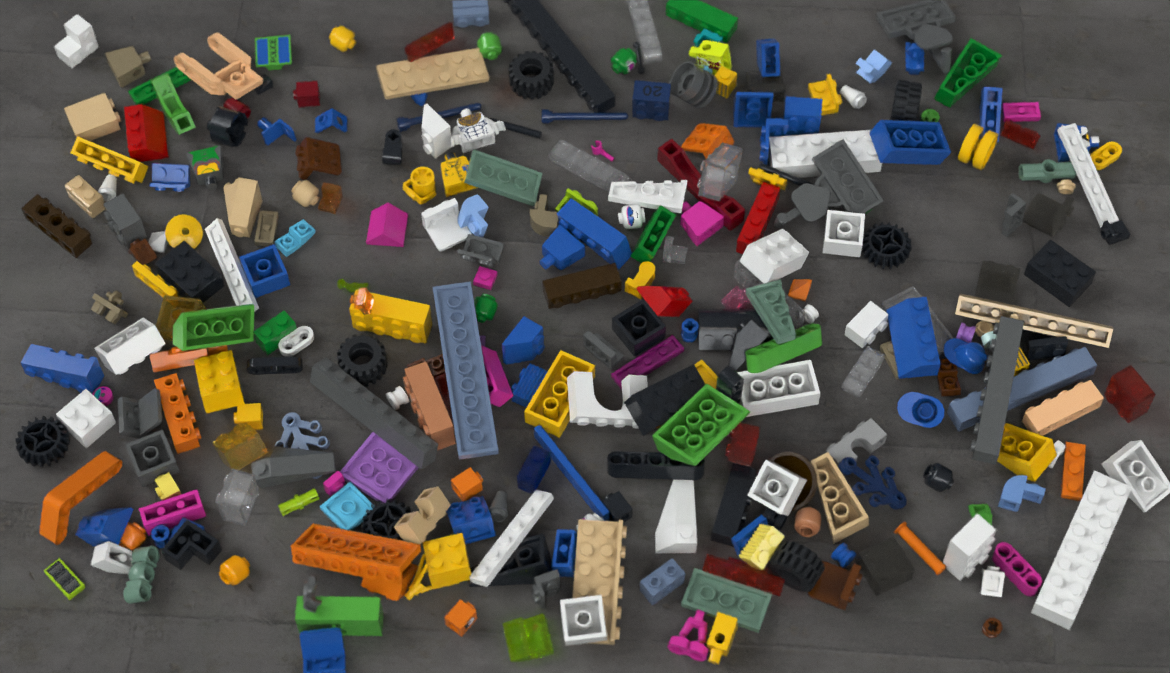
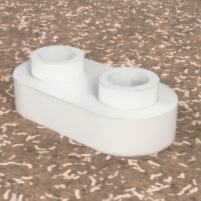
M301 326L285 336L278 345L280 353L285 357H291L309 346L314 340L313 330L308 326Z

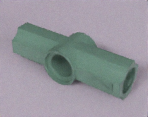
M1047 159L1043 163L1020 164L1018 175L1022 181L1040 180L1043 183H1050L1052 179L1075 178L1076 171L1071 162H1055Z

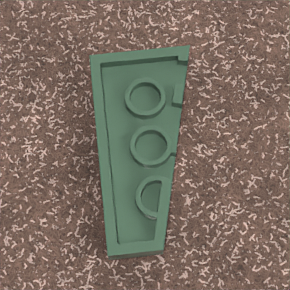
M781 279L746 288V296L776 343L781 344L795 340L796 333L792 318L789 315L788 304H786Z

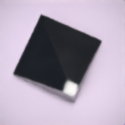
M266 74L260 76L263 78V84L254 89L257 95L273 88V82Z

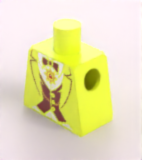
M704 40L699 48L692 46L689 51L690 57L697 58L698 66L704 68L707 65L712 69L713 75L718 72L721 66L729 70L732 68L728 44Z

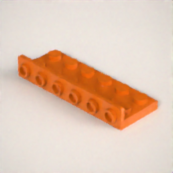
M313 523L291 545L293 563L401 585L403 583L402 572L421 552V546L416 543Z

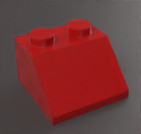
M638 286L636 288L657 316L680 317L693 302L689 297L688 291L682 287Z

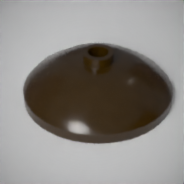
M781 452L768 459L769 461H773L807 480L791 512L805 507L812 500L817 489V474L812 463L803 455L795 452Z

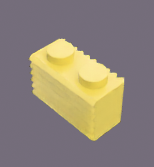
M759 524L757 531H755V534H752L750 541L743 548L744 550L741 551L739 557L752 568L763 570L785 536L773 526Z

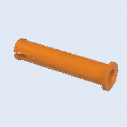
M903 522L896 528L894 533L899 534L937 575L946 569L947 566L907 527L906 522Z

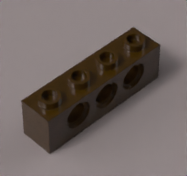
M37 194L21 208L29 222L75 258H78L92 245L90 232L84 227L80 228L73 218L66 217L65 213L59 207L55 208L46 197L43 199Z

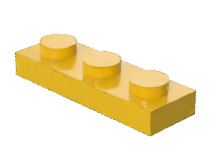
M138 261L132 265L135 276L175 307L180 302L176 288L172 285L168 286L161 276H155L147 265H142Z

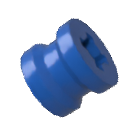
M842 543L832 553L831 558L834 561L837 560L842 568H846L853 561L856 553L850 551L848 546Z

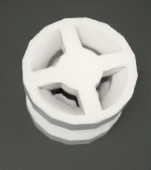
M401 386L396 387L394 392L386 393V397L394 410L399 409L402 404L409 403V398Z

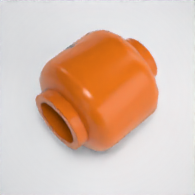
M135 521L133 523L128 522L119 546L131 551L140 548L147 539L146 530Z

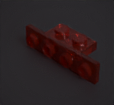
M447 22L407 44L404 48L408 62H413L453 40L454 30L452 22Z
M711 554L706 555L703 566L704 572L781 596L785 579L768 574V569L752 568L744 561L732 557L726 560Z

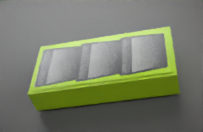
M60 558L44 570L47 577L69 601L86 588Z

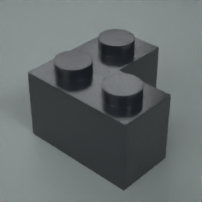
M186 520L161 551L166 561L182 570L193 555L210 565L222 551L218 539L189 520Z

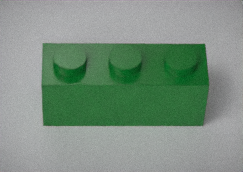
M660 205L652 214L630 257L640 263L650 262L660 247L676 214Z

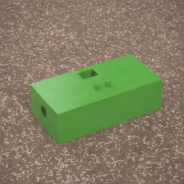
M297 596L295 621L299 633L309 630L340 628L342 636H382L384 612L380 597L315 596L316 600H320L322 603L320 606H317V612L313 613L304 609L303 596Z

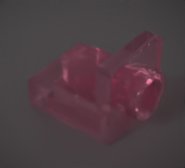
M738 286L734 287L721 300L727 309H742L747 303L751 304L745 294L746 288L741 289Z

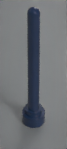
M474 103L436 113L441 118L459 115L464 109H470L471 111L480 110L482 105ZM404 116L396 118L399 131H407L410 126L421 124L423 116L408 119V117L404 118Z
M542 109V124H549L553 120H626L628 118V114L625 112L553 113L549 109Z

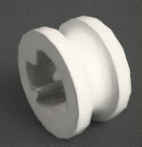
M809 304L800 311L801 317L808 323H813L819 317L818 311Z

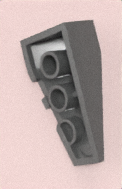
M285 447L257 450L251 461L252 481L260 488L335 473V454L333 452Z

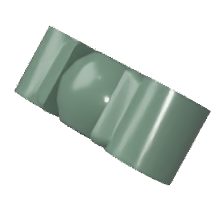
M156 546L141 547L133 550L131 561L133 565L128 573L130 581L126 582L127 586L123 592L124 599L129 604L146 602L151 597L152 585L150 584L155 577L153 568H157L156 563L160 557Z

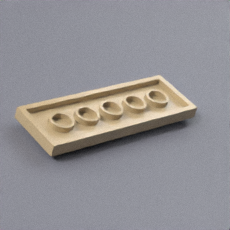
M479 48L381 64L376 67L385 100L489 82V75Z

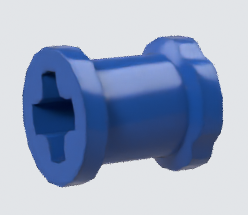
M692 318L685 319L681 326V338L685 342L691 343L698 338L699 324Z
M157 525L152 529L151 536L158 549H162L166 545L164 541L168 542L171 537L169 529L165 525Z

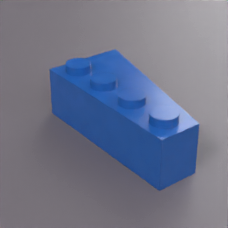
M571 198L558 211L559 225L572 232L576 238L584 242L609 264L616 263L618 270L630 258L632 251L627 237Z

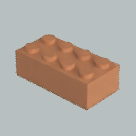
M427 362L404 369V389L408 398L410 397L411 407L414 414L417 413L420 429H423L426 436H429L438 443L437 450L456 444L452 421Z

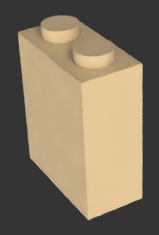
M105 93L64 108L76 138L78 136L92 141L121 130L119 122H121L118 112L113 111L115 109L114 103L111 98H107Z

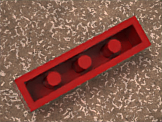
M765 182L762 183L738 237L736 252L743 254L748 244L763 237L779 201L780 187Z

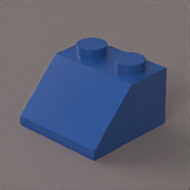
M523 316L502 343L503 363L508 365L531 361L537 355H540L545 348L543 327Z
M131 507L104 509L84 516L79 522L75 535L91 546H98L108 541L119 545L134 509Z

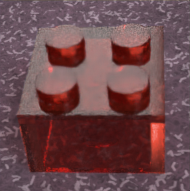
M1132 365L1112 375L1104 393L1107 401L1114 405L1120 417L1128 423L1147 413L1156 395Z
M740 422L729 433V436L732 437V442L727 444L725 456H728L727 461L747 466L753 465L761 426Z

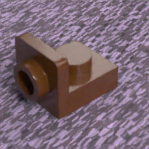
M137 239L130 244L131 247L128 252L140 264L147 265L158 258L146 239L142 241Z

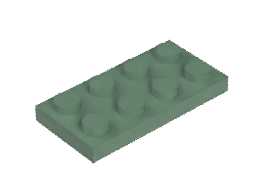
M473 149L464 183L534 206L542 173Z
M694 568L681 607L693 611H704V615L716 618L717 613L720 612L737 618L739 627L759 633L772 594Z

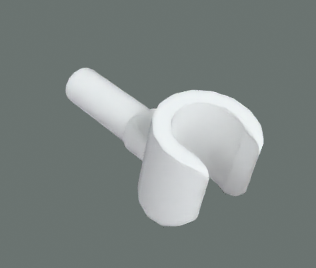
M1060 440L1054 444L1057 456L1049 464L1050 468L1054 467L1059 456L1064 453L1065 444Z

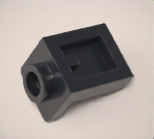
M1108 220L1103 222L1100 233L1108 245L1129 239L1130 233L1122 220L1111 224Z

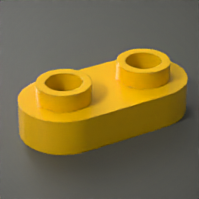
M1108 142L1094 151L1090 157L1096 170H1102L1118 160L1122 153V147L1116 142Z

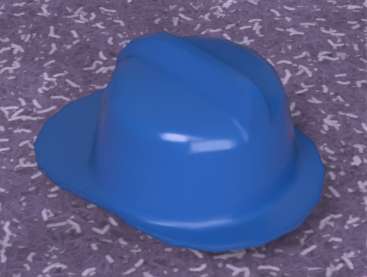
M957 338L948 340L943 349L948 361L971 374L982 372L985 361L988 358L980 344L976 342L967 343Z
M918 392L904 394L897 405L898 413L903 420L922 427H935L944 418L945 410L943 404L932 396Z

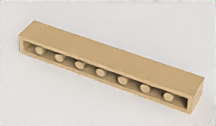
M965 294L959 295L955 312L956 315L992 323H999L1001 316L1024 321V330L1056 337L1066 336L1070 340L1109 348L1113 333L1112 326Z

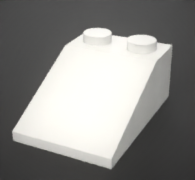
M1142 440L1130 441L1101 464L1111 478L1132 487L1128 497L1143 512H1147L1170 493L1169 480Z

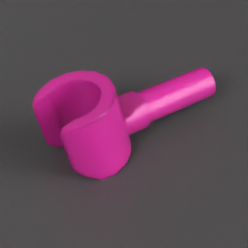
M595 141L597 147L591 145L594 155L601 154L611 162L614 161L615 158L603 150L600 141Z

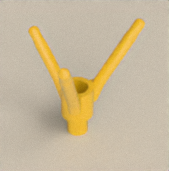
M425 554L420 559L414 580L408 587L409 590L404 594L408 600H411L420 592L424 593L429 590L450 586L445 585L433 588L432 585L425 587L420 583L429 567L428 564H425L423 567Z

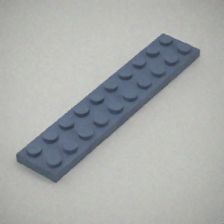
M471 282L433 287L459 460L499 454Z

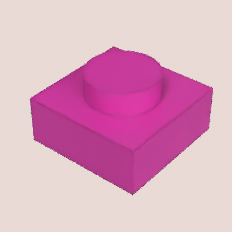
M480 266L473 280V285L491 290L498 276L497 271Z
M339 471L335 472L323 483L325 492L330 497L345 485L344 476Z

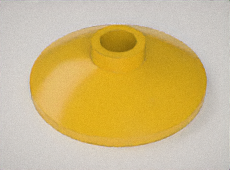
M183 214L173 217L168 222L165 236L167 242L173 248L185 241L195 249L202 240L203 230L197 219ZM182 229H187L188 235H184Z

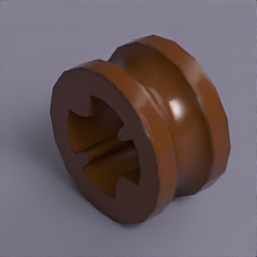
M996 618L987 619L982 626V632L989 638L997 637L1002 631V624ZM989 624H991V626L994 624L997 627L995 629L996 632H994V630L990 631L988 629L990 626Z

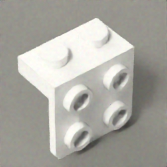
M455 198L446 200L440 205L428 208L421 213L423 226L438 251H444L466 241L468 234H471L467 226L460 228L458 224L459 208Z

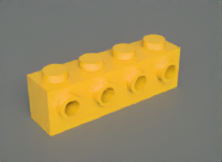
M78 136L71 150V154L77 156L78 161L88 164V161L94 163L92 167L102 171L106 168L109 170V174L119 177L121 174L125 176L124 180L133 184L135 181L142 183L149 166Z

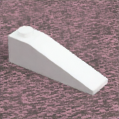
M673 480L655 533L656 553H696L697 531L694 480Z

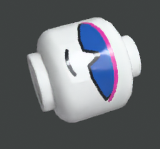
M638 204L623 206L621 209L622 213H618L619 224H623L627 230L641 228L643 223H645L644 208H641Z

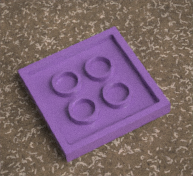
M372 432L340 473L344 476L345 481L351 482L356 488L376 501H382L383 504L386 503L387 498L391 503L419 467Z

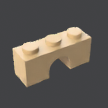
M438 486L425 489L415 500L420 513L416 511L404 514L394 526L403 541L416 544L423 543L426 540L427 534L436 527L439 519L446 515V510L451 504Z

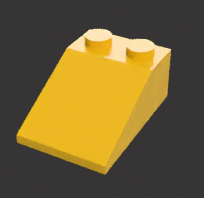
M1005 423L997 461L1017 476L1025 475L1028 480L1035 482L1057 456L1053 439Z

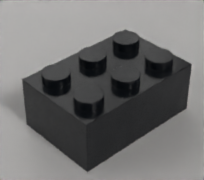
M1051 239L1027 263L1024 272L1026 277L1068 307L1092 284L1096 274L1095 270Z
M185 241L155 263L159 276L169 285L175 287L178 293L195 309L224 287L221 274Z

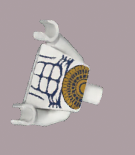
M464 109L461 111L462 117L457 119V126L453 128L450 137L452 147L460 144L462 153L494 144L495 133L497 135L499 131H506L503 121L494 122L488 117H484L480 112L472 114L470 109Z

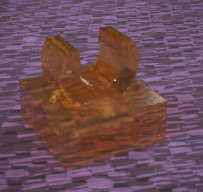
M359 288L358 295H351L350 304L355 303L354 308L360 309L364 315L371 314L374 297L367 288Z

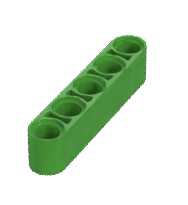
M808 324L795 330V340L777 344L772 339L745 352L747 371L749 373H760L822 346L821 326L819 324Z

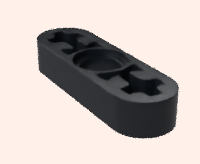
M299 357L251 358L247 360L246 371L253 375L299 373L303 370V360Z

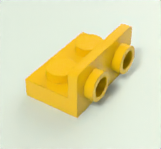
M827 74L824 81L808 84L811 98L822 99V115L839 112L842 99L841 95L837 94V84L835 80H832L831 74Z

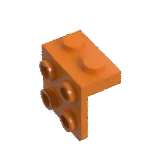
M700 123L689 137L686 138L681 148L684 151L703 153L709 165L716 167L735 141L727 126Z

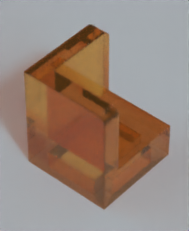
M323 182L321 187L323 197L318 209L336 214L343 197L341 186Z

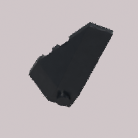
M544 534L523 539L488 586L534 584V577L553 571ZM479 564L471 567V573H473V571ZM468 580L469 587H484Z

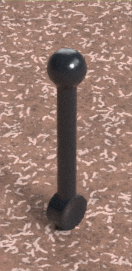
M634 42L633 47L636 49L639 65L638 73L643 74L645 68L641 62L639 42Z

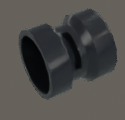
M769 507L763 515L767 519L768 525L773 526L779 532L787 520V515L779 514Z

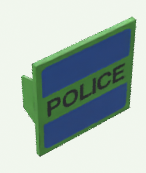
M291 36L255 38L256 67L279 70L282 69L283 65H291Z

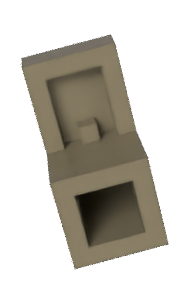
M540 194L539 201L535 202V209H530V224L537 234L549 237L559 226L558 212L547 211L548 195Z

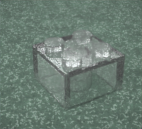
M231 468L229 475H226L224 478L222 492L217 494L216 504L223 521L246 526L259 494L258 485L254 474Z

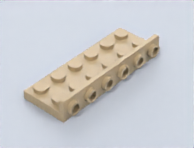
M578 520L573 598L602 595L607 641L591 642L592 644L615 645V639L619 640L620 627H616V621L621 619V607L618 606V598L622 599L623 586H619V578L624 577V566H620L621 558H625L626 546H622V538H626L627 526H623V520H619V522Z

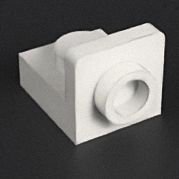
M987 566V570L982 569L980 594L1002 597L1005 573L999 571L1000 567Z

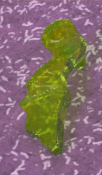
M339 279L337 282L339 289L345 287L350 293H355L356 290L363 291L369 285L368 283L356 282L349 284L344 279Z

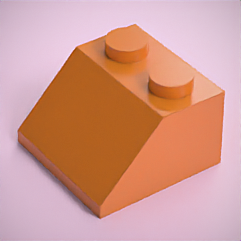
M412 563L408 565L402 572L403 583L401 585L363 577L361 587L366 588L371 593L382 594L389 600L398 601L406 593L418 566Z

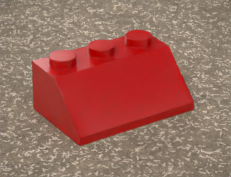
M143 104L124 107L130 158L139 162L169 158L164 113Z

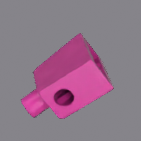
M687 201L683 202L681 226L696 246L723 227L724 216L705 203L698 202L691 206Z

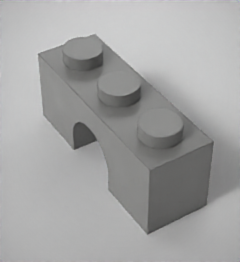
M870 418L866 422L862 421L853 432H847L841 438V441L837 444H831L826 451L830 453L837 466L845 457H852L857 461L858 456L852 451L853 448L862 447L871 454L885 443L887 434Z

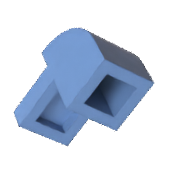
M1025 475L1014 476L1005 483L998 507L1018 512L1022 499L1041 504L1046 488L1040 487L1038 484L1026 483L1027 476Z

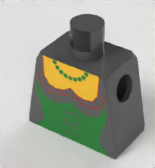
M220 145L186 153L188 163L198 185L206 184L208 190L217 188V181L224 179L223 154Z

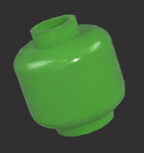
M491 32L482 34L477 41L480 53L485 59L494 60L502 52L499 37Z

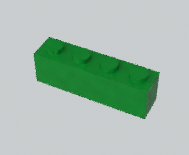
M669 0L666 4V16L682 22L686 26L693 27L700 32L705 28L712 33H717L725 43H728L737 30V17L700 0Z

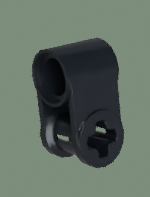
M392 129L386 133L382 164L401 165L402 136L400 131Z

